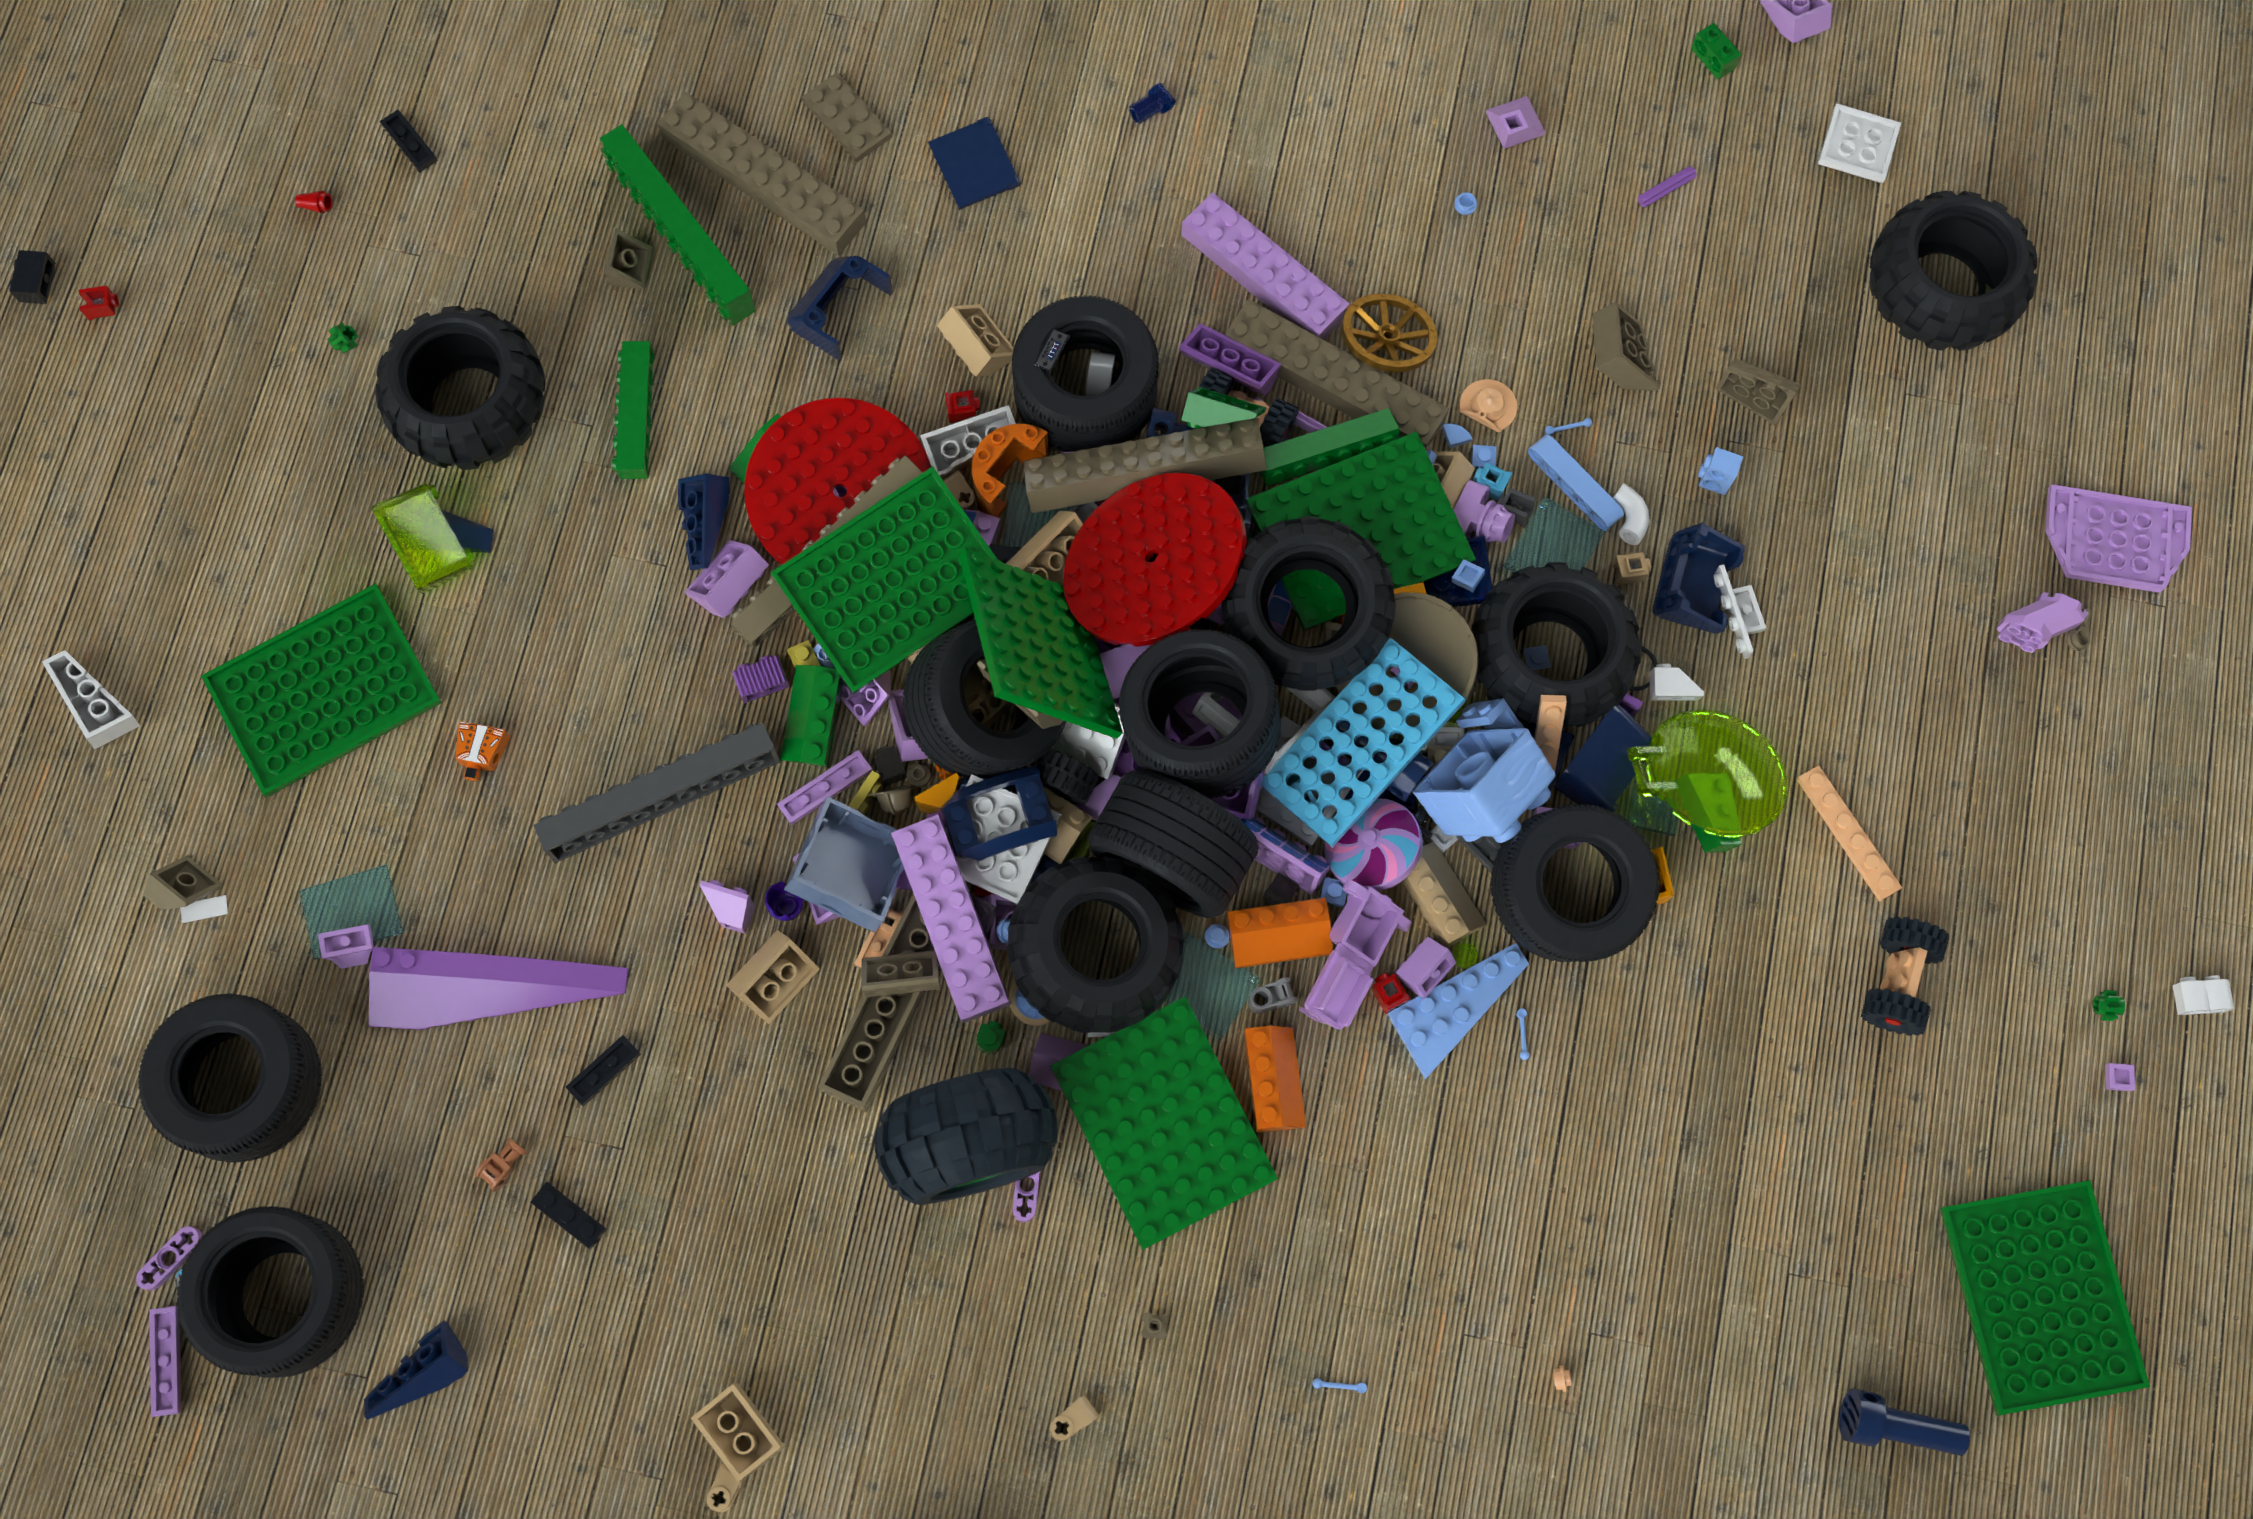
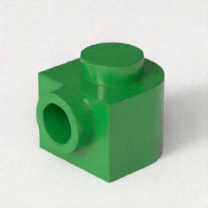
M988 1021V1024L981 1023L977 1034V1044L983 1053L995 1054L1001 1049L1006 1036V1031L1001 1030L1003 1027L1001 1024L994 1021Z

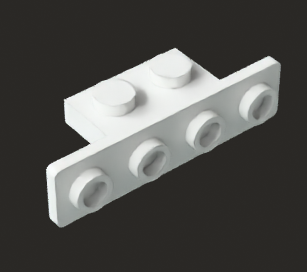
M1723 564L1718 566L1714 574V583L1721 590L1723 608L1728 610L1730 616L1728 623L1731 631H1735L1737 650L1743 654L1744 659H1747L1753 653V647L1748 635L1765 631L1766 626L1752 585L1732 589Z

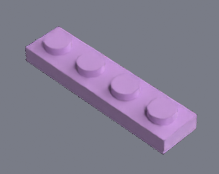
M857 750L777 803V805L792 826L819 808L827 796L834 798L870 774L872 768L860 751Z
M177 1306L149 1310L151 1417L182 1413L180 1318L178 1313L179 1307Z

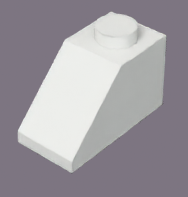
M1658 664L1649 672L1650 700L1698 701L1704 696V691L1680 668L1671 667V664Z

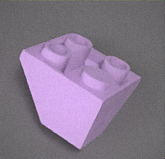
M1528 96L1486 110L1487 116L1504 149L1545 135V131Z
M889 670L854 694L843 680L840 699L863 726H867L891 695V671Z
M710 879L709 883L701 880L700 887L721 926L746 934L756 907L751 897L747 895V891L738 887H733L732 890L725 888L723 883Z

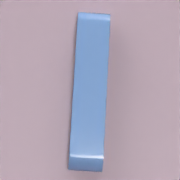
M1546 434L1528 449L1530 458L1601 530H1608L1624 516L1621 506L1553 437Z

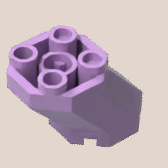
M2043 592L2035 599L2034 603L2013 611L2000 620L1997 627L1999 631L1998 638L2001 641L2018 645L2026 652L2033 653L2035 649H2042L2047 645L2051 638L2078 627L2085 620L2088 612L2085 609L2081 610L2082 604L2078 600L2062 593H2055L2054 597H2047L2049 593Z

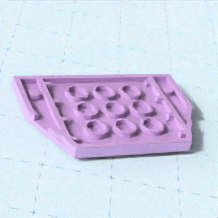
M2053 484L2048 487L2045 531L2066 578L2161 593L2177 571L2184 557L2190 551L2192 507Z

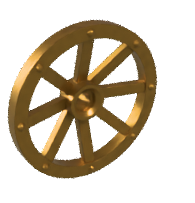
M1385 293L1363 296L1355 300L1347 308L1342 320V337L1348 349L1359 360L1379 370L1406 372L1417 369L1428 362L1437 345V330L1431 317L1416 303L1401 296ZM1379 305L1380 327L1362 310L1363 308ZM1387 305L1406 311L1395 325L1389 324ZM1356 314L1373 332L1351 328L1353 316ZM1412 316L1424 327V330L1400 332ZM1355 337L1376 341V343L1364 349ZM1426 337L1428 339V344L1424 351L1402 342ZM1395 348L1416 357L1400 361ZM1380 349L1386 350L1390 360L1373 354Z

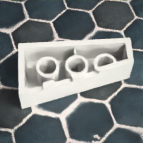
M1007 405L920 435V439L931 467L933 466L941 479L954 471H961L972 464L978 445L989 433L1000 427L1016 423L1010 407Z
M64 650L42 661L84 736L94 749L140 726L134 716L108 693L67 651Z

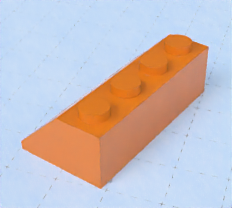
M1326 898L1227 912V927L1230 934L1235 969L1330 955L1333 950V944L1329 936L1331 923Z
M1263 1026L1245 1028L1243 1036L1256 1133L1306 1128L1293 1027Z

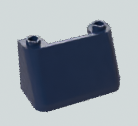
M1704 523L1677 531L1670 539L1653 604V614L1661 619L1713 634L1725 632L1728 616L1722 610H1718L1722 593L1720 588H1717L1714 583V574L1718 566L1723 564L1727 572L1739 567L1744 559L1745 546Z
M1616 705L1606 714L1554 785V788L1576 804L1599 806L1615 812L1618 808L1615 802L1646 760L1652 762L1660 751L1656 748L1658 743L1623 707Z

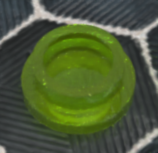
M1464 943L1454 949L1453 957L1457 966L1470 968L1477 962L1478 953L1472 945Z

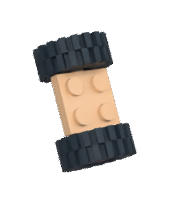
M1210 368L1207 371L1199 387L1266 407L1265 413L1256 417L1258 418L1263 448L1288 440L1297 419L1299 407L1280 398H1276L1272 406L1269 407L1263 401H1256L1241 391L1232 390L1231 387L1234 380L1232 376L1215 368Z
M1890 917L1885 922L1880 941L1881 948L1891 953L1886 962L1885 978L1881 982L1880 989H1870L1867 991L1861 1017H1863L1864 1021H1868L1867 1023L1870 1025H1876L1875 1027L1884 1028L1889 1032L1905 1033L1910 1036L1912 1034L1916 1036L1923 1035L1926 1030L1931 1007L1916 997L1924 963L1931 964L1932 962L1937 964L1938 962H1943L1949 934L1944 929H1939V926L1930 925L1926 921L1921 922L1919 921L1920 919L1914 918L1912 920L1909 917H1903V919L1900 917Z

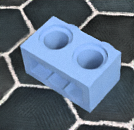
M1716 447L1712 455L1707 454L1704 464L1702 463L1697 477L1701 479L1698 486L1725 495L1737 477L1743 456Z

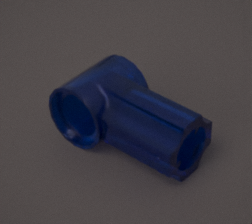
M1158 83L1148 91L1146 96L1130 105L1129 112L1133 120L1141 124L1158 112L1163 114L1171 110L1176 100L1163 83Z

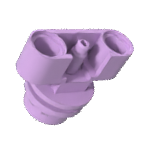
M1471 480L1465 485L1453 510L1467 541L1472 531H1476L1477 540H1485L1488 543L1494 541L1505 543L1513 529L1515 514L1508 512L1504 505L1496 504L1495 501L1491 500L1486 504L1490 495V487Z

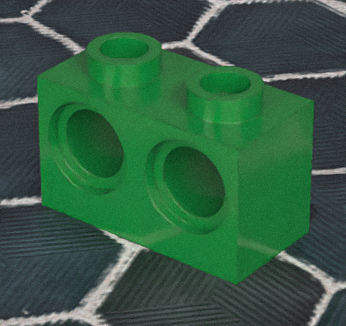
M1715 23L1698 32L1691 46V50L1717 80L1735 70L1742 55Z

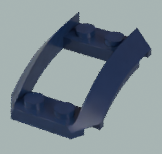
M1035 765L1001 774L957 790L942 806L941 810L956 856L968 857L979 862L996 854L1038 842V840L1057 836L1056 820H1053L1039 776L1041 773ZM1015 785L1028 828L980 844L966 800Z

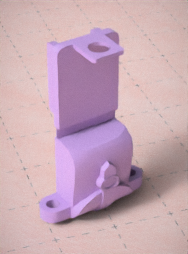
M1347 880L1342 888L1343 891L1349 894L1347 904L1329 934L1331 941L1337 946L1329 955L1304 1004L1305 1008H1299V1011L1314 1021L1328 1024L1339 1030L1344 1028V1026L1349 1027L1374 980L1370 973L1376 967L1395 928L1407 932L1412 923L1403 916L1404 910L1394 904L1388 896L1380 894L1371 886H1361L1352 880Z

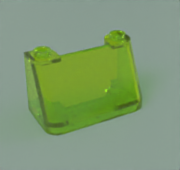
M427 483L371 506L375 517L413 584L422 594L474 568L472 562L475 561L470 549L464 550L441 511L436 500L440 496L433 485L428 486Z

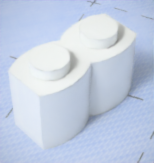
M2219 975L2204 977V981L2196 980V977L2180 978L2179 983L2172 985L2178 1015L2223 1013L2234 1009L2229 979H2220Z

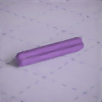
M1689 166L1639 195L1637 198L1639 205L1645 208L1695 179L1697 176L1695 168Z

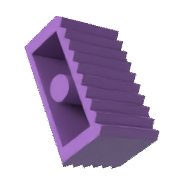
M773 655L764 656L759 660L760 662L755 664H742L737 667V670L732 672L744 703L790 687L778 655L774 657Z

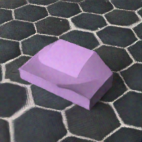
M370 924L318 934L322 959L331 960L340 969L368 964L370 952L374 947Z

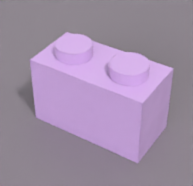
M1427 936L1416 947L1412 955L1400 965L1396 974L1403 986L1425 999L1456 964V961L1449 949Z

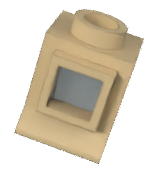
M1644 552L1616 555L1612 562V567H1618L1620 573L1616 580L1617 585L1645 581L1649 572H1651V562L1649 558H1645Z

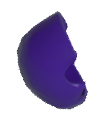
M785 882L771 885L765 893V905L768 913L773 918L781 921L797 918L803 910L804 899L784 890Z

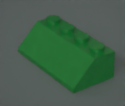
M796 665L780 757L781 761L829 767L843 685V678L836 669Z

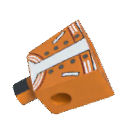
M463 721L459 722L455 758L460 765L466 766L463 778L477 782L481 770L494 771L510 740L509 734L504 729Z

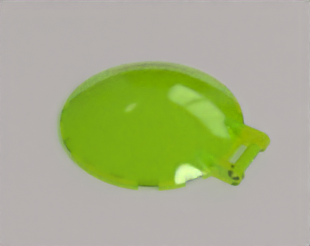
M1690 710L1676 714L1658 727L1652 736L1649 746H1636L1627 750V756L1632 761L1638 784L1636 786L1638 795L1658 796L1661 801L1665 800L1674 810L1673 814L1688 825L1693 823L1703 828L1706 833L1722 837H1744L1758 833L1776 820L1786 803L1788 780L1783 762L1777 751L1754 727L1729 714L1712 710ZM1642 760L1645 761L1650 782H1647Z

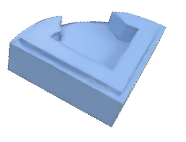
M1443 424L1442 430L1449 448L1472 441L1471 435L1463 427L1456 424Z

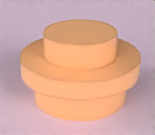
M1560 1365L1559 1368L1553 1369L1556 1390L1567 1392V1386H1572L1570 1370H1565L1564 1365Z

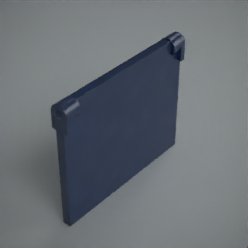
M990 117L982 118L973 124L928 141L959 210L1021 185Z

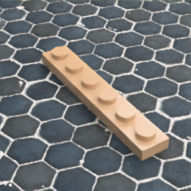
M1818 765L1799 776L1796 780L1878 901L1880 902L1902 889V886L1820 766Z

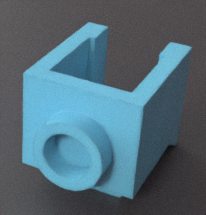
M1486 462L1483 469L1478 468L1473 480L1490 487L1489 497L1499 501L1510 481L1512 472L1504 471ZM1486 475L1497 480L1496 483L1485 478Z

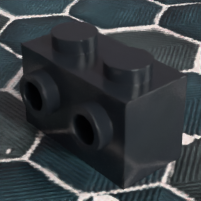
M19 250L17 259L14 261L13 278L9 282V292L22 303L47 304L56 263L47 252Z

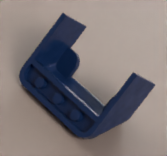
M860 256L839 257L831 260L787 318L789 328L794 333L839 361L842 359L839 341L821 329L826 324L824 310L849 278H862L890 296L893 293L890 275Z

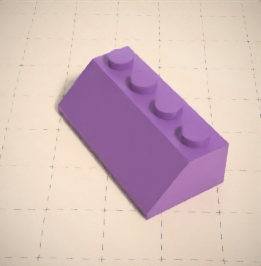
M1201 323L1179 347V350L1185 357L1209 369L1215 368L1234 378L1233 382L1241 384L1264 397L1274 386L1281 363Z

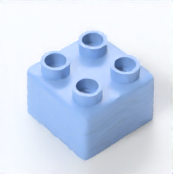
M1526 728L1471 730L1453 746L1412 792L1444 835L1462 836L1467 842L1477 840L1482 836L1493 837L1496 842L1501 843L1513 838L1520 831L1521 824L1518 818L1527 809H1535L1550 798L1551 791L1547 786L1554 779L1555 771Z

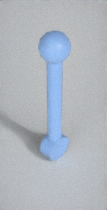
M1585 418L1581 422L1559 427L1547 426L1545 434L1552 436L1554 432L1580 426L1589 427L1592 425V420Z
M1520 1008L1516 1013L1520 1019L1522 1045L1520 1058L1527 1060L1530 1057L1527 1051L1525 1031L1527 1011Z
M1319 1378L1314 1379L1312 1382L1313 1387L1316 1389L1330 1387L1357 1390L1358 1393H1365L1367 1391L1365 1383L1353 1385L1324 1382Z

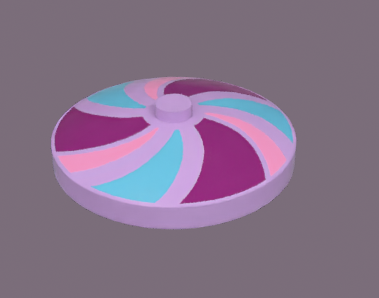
M1376 799L1333 848L1325 842L1326 861L1335 877L1341 883L1345 884L1347 880H1352L1361 886H1371L1376 891H1382L1403 881L1416 867L1422 853V832L1415 817L1406 807L1392 800Z

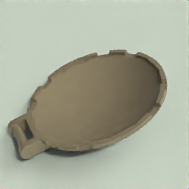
M1412 592L1394 594L1396 603L1395 617L1388 640L1392 638L1463 696L1466 701L1476 680L1478 650L1474 635L1465 619L1451 605L1434 596ZM1326 622L1324 628L1326 633L1323 643L1331 639L1342 625ZM1393 667L1386 671V675L1390 678H1394L1390 671ZM1351 680L1336 686L1338 695ZM1415 682L1410 688L1405 686L1404 690L1408 693H1414L1418 689V684ZM1374 685L1370 689V694L1373 696H1378L1383 692L1381 685ZM1428 697L1423 701V706L1426 708H1433L1437 704V700L1434 697ZM1392 700L1388 704V709L1398 711L1402 703L1399 700ZM1357 703L1353 708V712L1362 714L1366 711L1367 705ZM1412 715L1408 717L1406 723L1408 726L1415 727L1420 723V718ZM1382 718L1374 719L1371 724L1372 728L1377 730L1383 728L1385 720ZM1399 733L1393 734L1395 736H1403Z

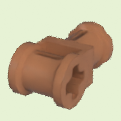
M511 1138L507 1140L508 1144L499 1154L493 1153L479 1165L474 1173L477 1178L481 1177L491 1186L490 1189L493 1192L505 1184L510 1174L514 1171L512 1165L521 1155L527 1153L524 1148Z

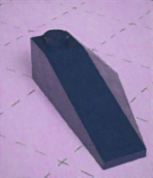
M701 474L678 479L679 510H683L685 518L682 522V528L687 530L688 534L686 550L690 570L708 569L729 502V477Z
M402 502L392 514L389 538L396 548L491 553L494 531L491 528L428 504Z
M445 1320L418 1341L420 1347L411 1357L405 1355L401 1359V1365L393 1376L390 1374L386 1375L364 1399V1417L366 1419H371L448 1387L468 1372L467 1353Z

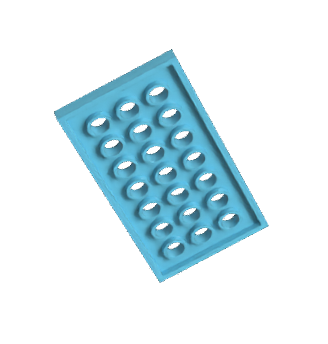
M1390 638L1375 660L1350 681L1289 748L1273 769L1263 777L1261 786L1333 848L1463 705L1465 698ZM1390 667L1399 668L1400 673L1397 677L1390 678L1386 675V671ZM1416 682L1418 684L1417 691L1414 693L1406 692L1404 688L1407 683ZM1374 685H1381L1383 687V692L1378 696L1370 694V689ZM1428 697H1434L1437 700V704L1433 708H1426L1423 706V701ZM1392 700H1399L1402 703L1398 711L1388 709V704ZM1357 703H1364L1367 705V709L1362 714H1356L1353 712L1354 706ZM1412 715L1420 718V723L1415 727L1408 726L1406 723L1408 717ZM1376 718L1384 719V727L1378 730L1372 728L1373 720ZM1348 721L1350 723L1349 730L1339 732L1337 730L1338 723ZM1399 733L1403 735V742L1399 745L1391 744L1390 738L1393 734ZM1360 736H1365L1369 740L1368 744L1363 748L1355 746V741ZM1325 739H1331L1334 742L1333 747L1327 751L1320 748L1321 742ZM1377 752L1387 754V759L1383 763L1373 761V757ZM1344 754L1352 757L1351 763L1347 766H1341L1338 763L1340 756ZM1308 757L1316 758V766L1311 769L1305 768V759ZM1361 770L1370 772V778L1365 782L1357 780V774ZM1329 772L1335 775L1334 782L1324 784L1322 782L1323 775ZM1292 775L1300 777V783L1296 787L1287 785V780ZM1345 788H1350L1354 791L1353 797L1349 800L1340 798V793ZM1308 791L1318 792L1319 796L1315 802L1309 803L1305 800ZM1330 806L1337 809L1336 815L1330 819L1325 818L1323 815L1324 810Z

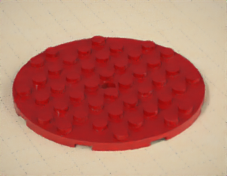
M825 398L800 405L781 416L767 429L756 444L750 457L745 476L744 495L747 514L753 531L764 549L775 561L782 565L801 553L803 547L811 540L815 542L820 538V531L827 524L832 526L838 520L837 515L845 507L850 509L855 504L854 499L863 490L867 493L872 487V481L880 474L884 476L890 470L888 468L889 465L896 458L901 460L906 455L923 473L931 468L927 453L916 435L904 422L875 404L851 398ZM834 487H846V495L840 498L836 497L833 493Z
M1167 473L1155 475L1131 483L1105 500L1086 519L1068 551L1063 573V586L1066 601L1072 614L1093 636L1114 645H1119L1120 643L1132 644L1134 647L1148 646L1159 642L1160 639L1163 640L1164 637L1167 638L1168 635L1172 636L1174 633L1178 634V632L1182 633L1183 631L1190 630V625L1194 624L1201 617L1207 618L1220 605L1237 579V570L1241 559L1245 557L1244 550L1246 548V529L1241 512L1233 499L1219 485L1209 479L1193 474ZM1153 553L1158 555L1155 561L1149 562L1150 558L1154 556Z

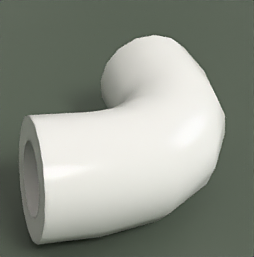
M1623 483L1613 497L1621 506L1626 516V521L1620 529L1619 535L1626 543L1638 545L1645 536L1650 523L1649 509L1644 499L1635 490Z

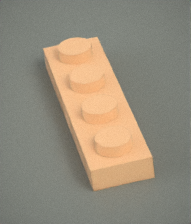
M1541 695L1534 740L1555 771L1567 701L1564 695Z

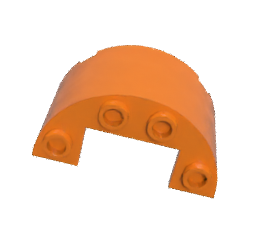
M1011 424L994 430L980 442L972 460L974 494L980 512L997 518L1002 515L1007 508V504L997 498L1005 488V485L999 481L1016 460L1024 465V461L1049 456L1047 431L1029 424Z

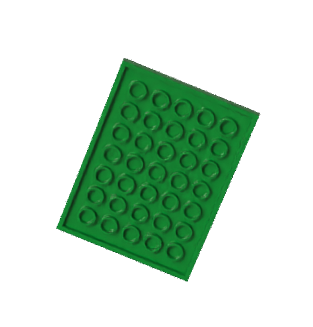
M1417 432L1245 500L1259 533L1265 530L1266 527L1279 521L1284 522L1307 516L1333 522L1338 521L1353 528V531L1364 539H1368L1379 551L1380 557L1386 567L1389 568L1394 589L1426 582L1458 569L1463 560L1471 563L1476 560ZM1298 570L1284 576L1280 580L1303 631L1345 615L1346 605L1343 593L1337 583L1326 574L1315 570Z
M932 466L770 573L854 694L924 648L929 642L945 634L974 614L959 557L960 552L964 548L980 552L982 555L992 559L997 558Z
M964 548L960 552L959 557L995 697L1118 739L1123 731L1095 637L1072 614L1066 601L1064 586L1057 582L1046 580L1037 574L1033 575L1023 571L1019 567L1007 565L998 559L984 556L980 552Z
M376 583L201 675L265 798L442 703Z
M1186 996L1157 1010L1142 1021L1116 1031L1050 1065L1142 1250L1278 1179Z
M2090 1180L1940 1208L1996 1416L2150 1387Z

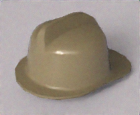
M903 785L893 787L879 793L870 794L869 796H876L884 812H891L894 816H900L904 813L905 809L912 806L913 789L915 786Z

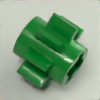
M341 322L328 330L332 335L327 340L334 350H341L344 354L357 346L355 340L358 338V335L352 326L344 325Z
M2104 990V992H2100V996L2096 995L2094 997L2093 1011L2095 1014L2101 1015L2102 1021H2114V1019H2118V1015L2122 1016L2124 1014L2125 1000L2123 997L2117 996L2116 990Z

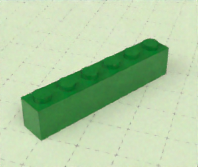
M622 341V350H618V363L621 364V371H617V384L620 385V390L616 392L615 400L619 410L618 414L614 416L615 427L618 429L617 435L613 437L616 457L612 458L613 471L617 472L620 479H648L654 350L650 341Z
M1389 408L1283 441L1263 448L1267 470L1259 472L1266 486L1280 483L1283 480L1296 476H1302L1305 473L1323 469L1399 439V427Z

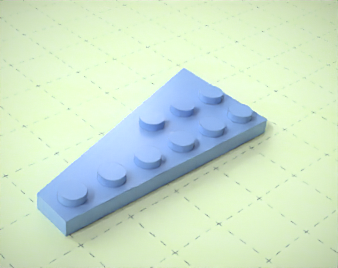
M1517 943L1436 986L1425 999L1418 996L1387 1014L1425 1080L1529 965Z

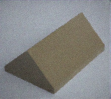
M935 950L862 958L861 987L865 998L941 989L939 964Z

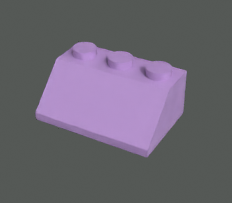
M729 540L712 559L708 569H704L684 593L713 615L724 618L734 610V605L740 598L748 594L751 585L764 575L765 569L769 564L750 545Z

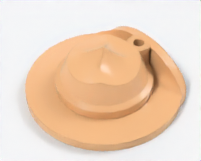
M1492 379L1478 380L1470 384L1463 391L1459 402V412L1496 432L1506 429L1513 422L1517 413V401L1511 389L1505 384Z

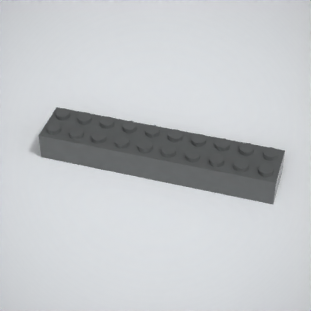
M751 724L741 733L729 734L723 737L722 741L714 745L706 744L694 754H684L678 757L676 762L669 765H659L649 774L637 775L631 779V782L624 785H614L608 789V792L602 795H592L586 798L584 803L577 806H567L557 815H548L541 818L539 823L533 826L545 853L554 863H557L780 763V759L764 724Z

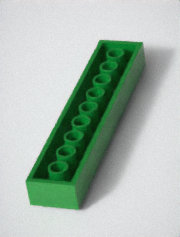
M623 124L600 137L599 139L602 144L600 151L606 159L605 164L608 169L618 174L617 179L624 189L628 187L631 191L629 193L630 197L636 205L641 204L643 207L642 212L647 220L654 221L657 233L661 238L666 237L668 240L667 245L673 254L678 253L683 267L686 270L690 269L692 271L695 283L699 287L703 286L705 288V295L712 304L716 303L719 308L717 310L724 320L728 319L734 326L756 312L750 289Z

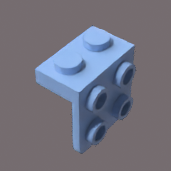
M1504 698L1472 703L1462 710V715L1456 720L1460 728L1484 726L1486 730L1524 728Z

